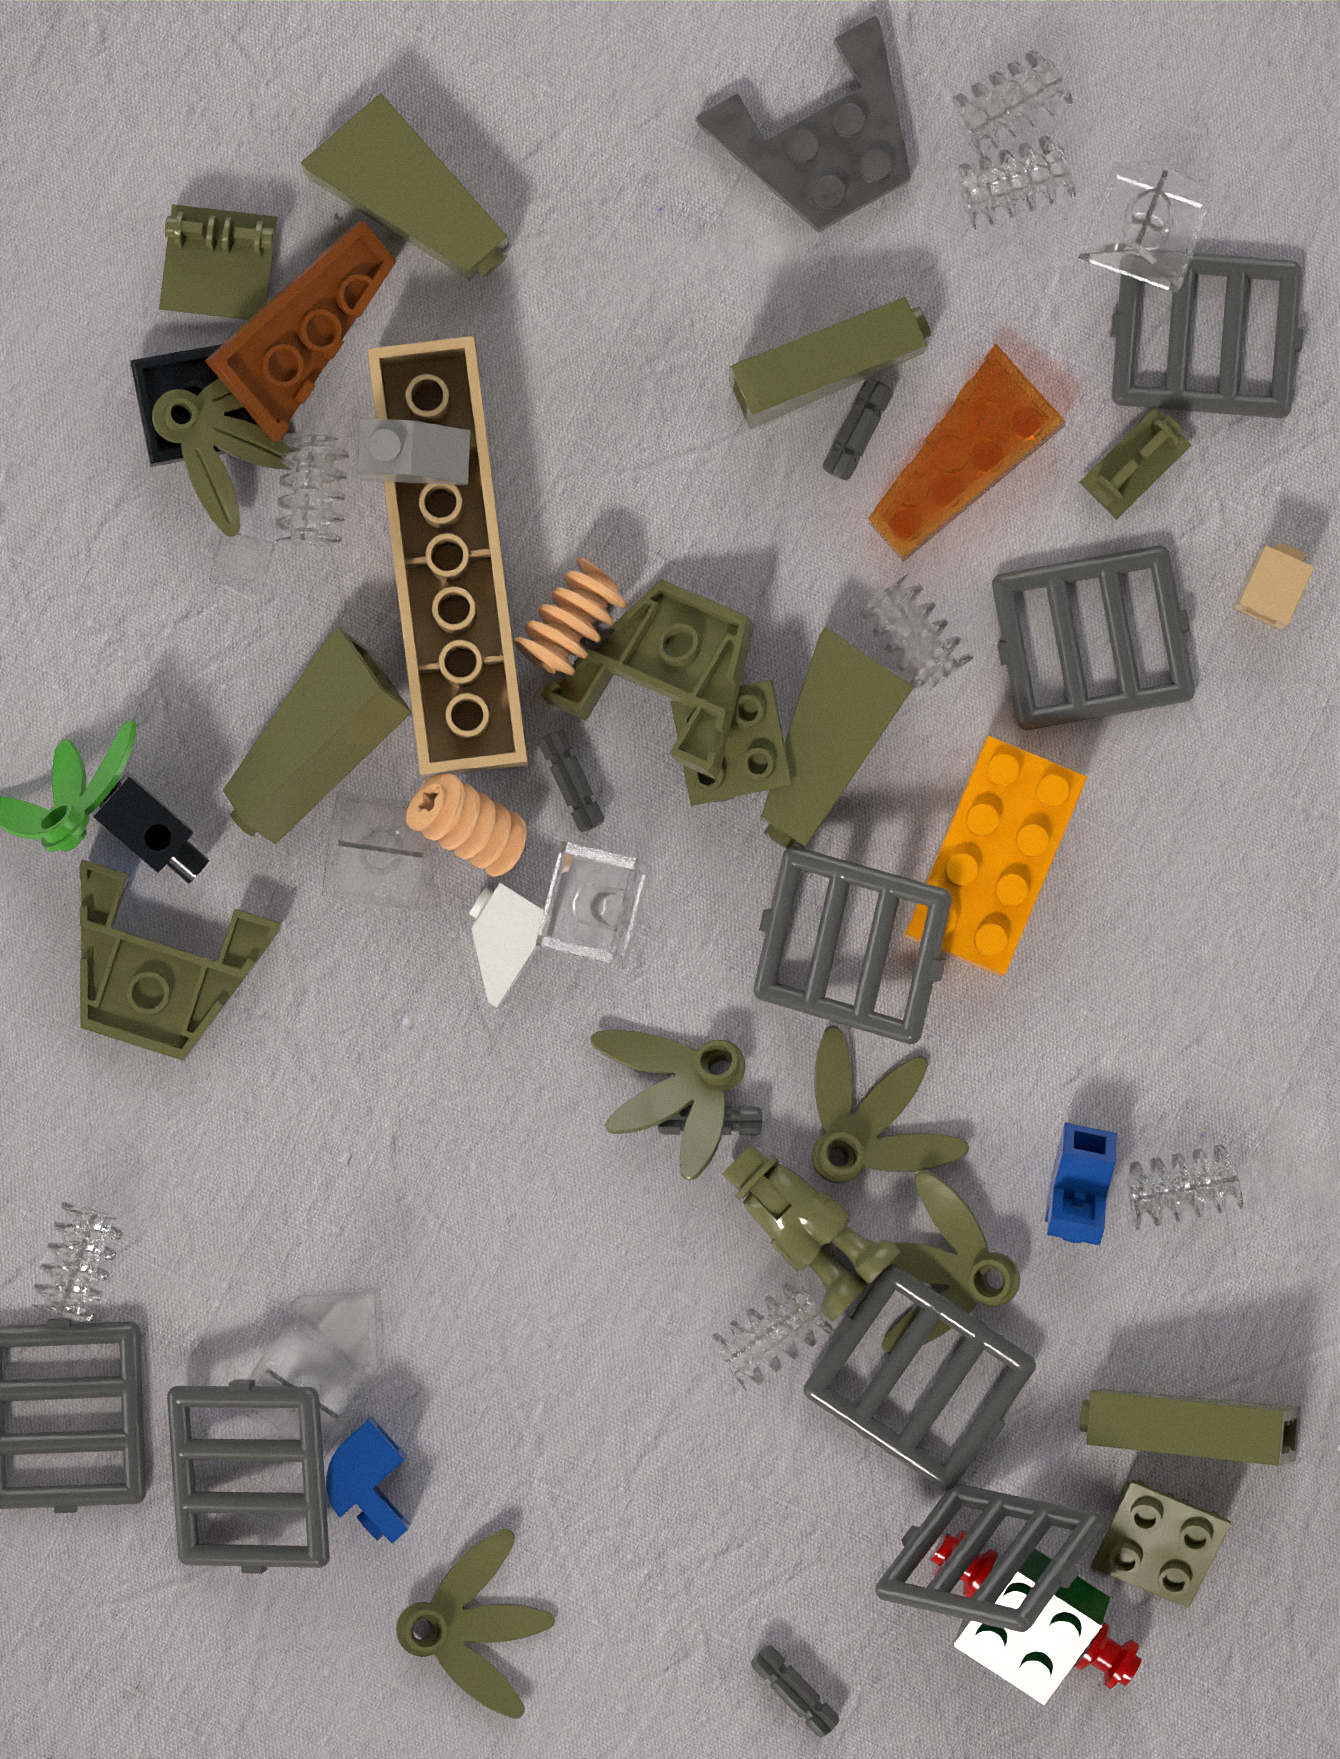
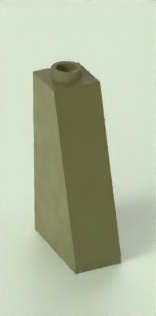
M382 93L301 162L304 173L311 181L468 280L473 278L478 272L483 277L488 276L507 258L504 250L509 246L508 236Z
M906 297L733 364L730 366L729 383L751 430L924 354L927 348L925 338L931 336V331L921 308L918 306L911 309Z
M338 626L327 637L223 789V792L234 807V810L230 813L231 818L249 836H254L258 832L276 845L412 713L369 649Z
M826 627L818 638L785 740L793 785L770 789L760 818L761 821L768 825L764 834L785 849L794 844L801 848L806 847L914 688Z
M1097 1389L1091 1391L1090 1400L1084 1399L1082 1402L1080 1430L1081 1432H1087L1086 1445L1280 1466L1296 1460L1300 1407Z

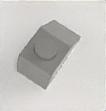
M359 418L357 474L360 481L468 485L471 432L470 430L412 420Z

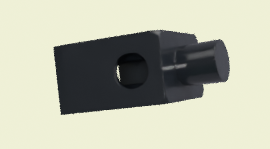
M128 772L123 775L103 802L92 812L93 817L157 873L167 865L189 884L210 861L188 841L194 833L193 830ZM156 824H159L169 833L166 841L160 845H154L145 837L146 831Z

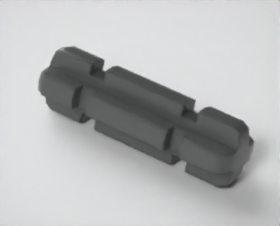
M868 378L862 385L857 395L861 399L859 405L853 403L834 441L838 444L836 450L830 448L823 462V469L830 475L846 481L852 477L859 463L854 460L856 455H863L881 419L877 415L879 410L885 411L893 396V391L884 383Z
M556 730L543 736L539 740V746L546 761L550 760L552 763L550 770L567 806H572L574 810L571 815L578 830L586 832L601 825L604 822V815L598 802H593L590 797L594 794L576 755L571 756L569 750L572 747L563 730Z
M689 1106L688 1110H682L667 1121L658 1124L659 1133L663 1135H680V1131L684 1130L692 1106ZM725 1106L722 1135H731V1131H739V1135L760 1134L762 1131L761 1108L739 1106V1110H732L731 1106Z
M768 1645L764 1647L752 1659V1668L764 1681L769 1679L772 1682L770 1687L799 1718L804 1716L807 1719L805 1721L806 1725L818 1737L826 1736L840 1721L838 1714L826 1702L822 1704L819 1701L820 1695L791 1665L785 1666V1659L773 1646Z

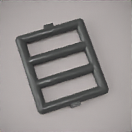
M1141 248L1127 249L1122 255L1118 314L1111 316L1110 337L1116 338L1111 393L1113 402L1120 406L1268 418L1287 417L1291 412L1295 352H1301L1303 342V329H1297L1302 272L1300 265L1291 260ZM1142 270L1174 273L1165 388L1134 385ZM1195 274L1227 277L1218 392L1186 390ZM1248 279L1279 281L1271 396L1239 394Z
M1157 545L1002 573L993 578L992 589L1002 643L997 644L1001 666L1007 665L1017 724L1021 729L1034 730L1190 701L1194 697L1195 688L1184 634L1190 631L1186 610L1180 611L1170 554L1166 547ZM1151 568L1172 683L1140 688L1119 574ZM1098 578L1119 693L1088 698L1067 583ZM1046 587L1067 702L1036 707L1015 593Z
M797 846L786 848L781 860L771 909L763 910L759 931L766 933L753 987L755 997L765 1002L906 1044L917 1043L922 1036L933 983L942 980L946 959L939 958L952 904L951 893L941 887ZM801 870L830 878L805 991L776 983ZM850 884L879 892L854 1005L825 997ZM899 899L928 906L903 1020L874 1012Z
M891 1264L881 1272L853 1315L850 1317L845 1314L835 1328L834 1334L837 1335V1338L805 1383L803 1392L809 1400L942 1490H949L958 1483L987 1439L989 1438L994 1441L1006 1424L1002 1417L1035 1371L1036 1362L1032 1356L904 1269ZM896 1290L922 1309L855 1405L829 1386ZM939 1320H941L966 1337V1339L899 1435L874 1418V1415ZM985 1350L1010 1367V1369L943 1465L918 1448V1445Z
M71 1318L48 1319V1325L0 1326V1509L54 1507V1513H76L78 1511L77 1506L141 1503L146 1496L141 1335L139 1326L131 1321L71 1324ZM119 1343L120 1376L3 1380L2 1348ZM121 1397L122 1429L4 1434L3 1402ZM123 1451L124 1483L6 1488L5 1455Z
M235 1379L229 1382V1386L172 1387L167 1394L177 1549L180 1562L185 1565L241 1566V1572L249 1574H262L268 1570L267 1567L322 1568L326 1566L330 1559L318 1391L313 1387L255 1386V1379ZM190 1407L298 1408L300 1440L192 1439ZM193 1460L302 1462L304 1493L195 1491ZM197 1513L305 1515L307 1546L199 1544Z
M957 1483L953 1488L944 1493L920 1527L912 1525L901 1539L904 1546L903 1550L879 1580L875 1592L880 1599L1016 1632H1026L1033 1626L1060 1587L1069 1588L1079 1574L1076 1564L1101 1531L1103 1520L1099 1514ZM962 1506L982 1510L980 1516L927 1587L905 1583ZM1006 1516L1028 1520L972 1598L950 1593ZM1051 1526L1073 1530L1017 1609L995 1604Z

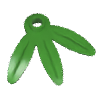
M127 721L120 727L87 788L86 772L80 753L72 741L68 739L62 740L56 746L53 758L52 794L54 807L48 811L30 802L0 796V828L20 838L42 839L41 844L49 852L58 850L66 852L79 845L87 834L85 828L89 822L88 815L108 796L127 765L135 740L136 721Z

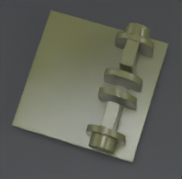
M172 204L171 215L167 216L165 224V237H168L159 310L243 320L252 318L267 304L278 217Z
M772 679L740 686L721 770L716 780L683 765L691 806L727 801L737 796L793 785ZM670 701L677 738H679L695 710L676 701Z
M1141 1480L1126 1481L1119 1497L1121 1503L1095 1554L1090 1568L1190 1608L1231 1525V1521L1219 1516L1218 1512H1209L1194 1506L1187 1499L1183 1498L1180 1500L1175 1498L1174 1494L1170 1492L1165 1494L1146 1486Z

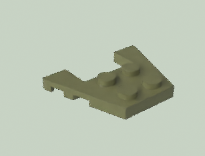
M661 579L612 625L615 631L594 651L589 648L586 649L588 653L586 659L578 657L574 661L577 667L574 669L575 673L573 676L567 675L559 684L553 680L544 689L541 696L549 705L587 721L612 677L618 675L692 708L695 711L672 748L670 755L676 762L716 780L721 770L754 624L744 614Z
M82 859L79 867V879L81 880L80 1028L184 1061L280 932L282 924L234 909L217 961L114 929L113 925L130 875Z

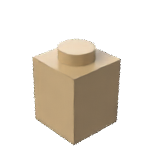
M1277 542L1274 548L1265 545L1259 550L1233 608L1282 630L1289 625L1315 567L1303 562L1306 554L1292 546Z

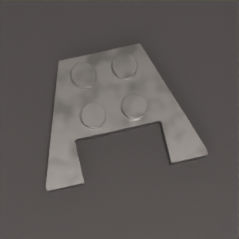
M876 15L834 38V45L859 88L768 140H764L738 93L696 116V122L705 133L715 138L729 151L733 158L742 166H746L768 186L769 190L818 233L904 185L911 179L881 26Z

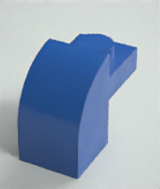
M1064 1123L1046 1205L1045 1222H1048L1047 1235L1060 1237L1071 1243L1085 1242L1100 1246L1105 1229L1106 1197L1116 1163L1117 1133Z
M372 1416L347 1437L335 1451L327 1470L326 1488L329 1501L339 1518L357 1504L362 1510L357 1519L377 1541L385 1536L392 1544L409 1529L411 1524L376 1485L401 1464L407 1455Z

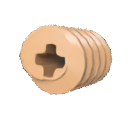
M578 558L577 560L582 573L572 570L565 574L564 580L570 590L557 587L552 591L551 597L556 606L542 604L538 613L544 623L533 620L526 624L525 630L531 640L517 637L514 640V645L525 657L549 673L555 674L556 671H560L573 676L575 670L567 657L572 654L586 659L588 653L581 644V639L584 637L599 642L601 636L593 626L595 621L612 626L614 620L606 607L610 604L625 609L627 603L619 593V587L603 571L584 558Z
M447 772L437 774L428 779L417 790L406 812V823L410 829L418 832L422 830L425 838L432 841L437 840L440 847L444 849H453L457 857L464 860L469 859L472 866L479 869L484 868L486 874L493 877L504 875L510 871L519 860L525 847L527 836L526 823L519 814L507 810L504 805L492 801L488 795L477 792L473 786L461 782L458 777Z

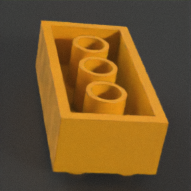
M989 735L984 739L924 882L947 889L952 895V904L941 948L942 953L1000 977L1006 974L1087 780V776ZM915 904L902 936L919 943L921 942L928 906Z

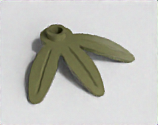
M218 378L204 388L198 396L181 389L164 393L153 407L152 421L161 437L173 443H181L185 466L200 503L215 525L226 536L233 537L240 531V512L237 496L229 473L213 446L245 462L272 469H295L298 465V458L283 441L273 442L258 425L225 416L224 413L243 408V406L221 379ZM174 407L185 408L189 413V421L185 424L176 423L171 417V409Z
M828 1026L824 1030L816 1056L814 1088L817 1110L825 1134L815 1142L811 1154L814 1169L823 1179L836 1184L846 1183L853 1180L863 1167L887 1172H917L946 1165L967 1155L969 1152L968 1142L948 1135L913 1133L881 1139L877 1138L903 1112L917 1092L928 1066L927 1060L924 1057H914L892 1070L872 1088L854 1115H852V1074L845 1038L838 1026ZM831 1149H838L845 1155L844 1166L838 1167L830 1162L829 1151Z
M602 1030L592 1034V1046L603 1055L620 1064L640 1071L675 1075L643 1090L625 1102L609 1117L605 1124L606 1130L612 1134L642 1131L667 1121L693 1102L681 1140L680 1172L681 1176L686 1180L698 1178L711 1162L721 1140L725 1119L724 1092L734 1088L744 1076L746 1063L741 1050L734 1043L727 1040L709 1041L695 1051L678 1042L636 1031ZM723 1060L729 1063L727 1071L723 1074L715 1075L710 1072L711 1066L717 1061Z
M919 1171L915 1175V1184L923 1205L935 1226L957 1251V1254L927 1244L892 1242L900 1250V1253L888 1265L895 1264L923 1283L950 1285V1289L939 1294L968 1314L973 1311L979 1302L987 1306H1001L1011 1301L1017 1294L1021 1282L1017 1265L1004 1254L989 1252L986 1238L976 1217L967 1203L950 1185L930 1171ZM991 1269L998 1270L1003 1276V1284L999 1289L992 1288L987 1282V1274ZM920 1306L906 1314L885 1336L882 1341V1348L886 1353L891 1354L922 1309ZM939 1320L923 1345L941 1337L952 1328Z
M502 1529L480 1540L454 1563L437 1587L431 1603H414L402 1611L396 1623V1636L401 1647L412 1655L426 1657L434 1654L450 1678L478 1703L512 1719H518L523 1716L525 1707L516 1691L491 1663L465 1646V1642L493 1643L526 1638L550 1629L555 1623V1618L550 1612L526 1605L488 1604L463 1609V1606L489 1583L513 1547L514 1533L509 1529ZM426 1619L430 1625L429 1633L424 1638L417 1639L413 1633V1626L418 1620Z

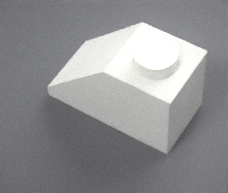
M499 883L494 892L485 887L469 912V915L477 919L471 930L487 1001L498 1009L555 920L554 916Z

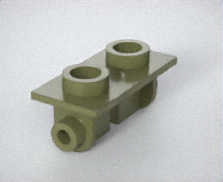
M1154 408L1079 483L1117 520L1192 445L1181 435L1183 429L1172 417L1167 416L1164 418Z

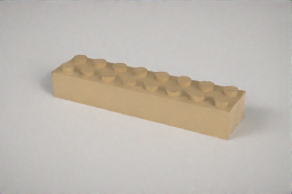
M474 336L367 349L376 419L412 420L470 430L471 432L468 485L384 482L420 775L423 779H427L446 772L452 775L529 766Z

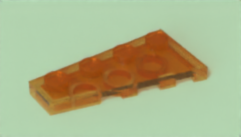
M996 343L985 357V362L972 380L969 379L957 395V400L940 423L935 425L925 439L926 443L911 463L906 465L868 517L869 524L903 562L1065 427V420Z

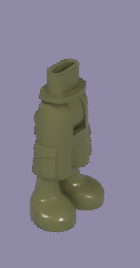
M752 1144L722 1173L739 1190L735 1197L738 1200L746 1197L743 1201L745 1208L772 1239L771 1243L777 1253H780L796 1271L804 1270L809 1265L818 1275L826 1290L821 1310L831 1322L867 1287V1284L860 1277L870 1284L900 1253V1250L890 1241L880 1240L873 1242L857 1234L847 1226L851 1221L849 1219L851 1216L849 1212L833 1200L830 1195L821 1190L818 1192L801 1176L786 1166L779 1164L778 1159L774 1155L767 1160ZM830 1242L835 1244L851 1260L859 1276L838 1262L825 1249V1244Z

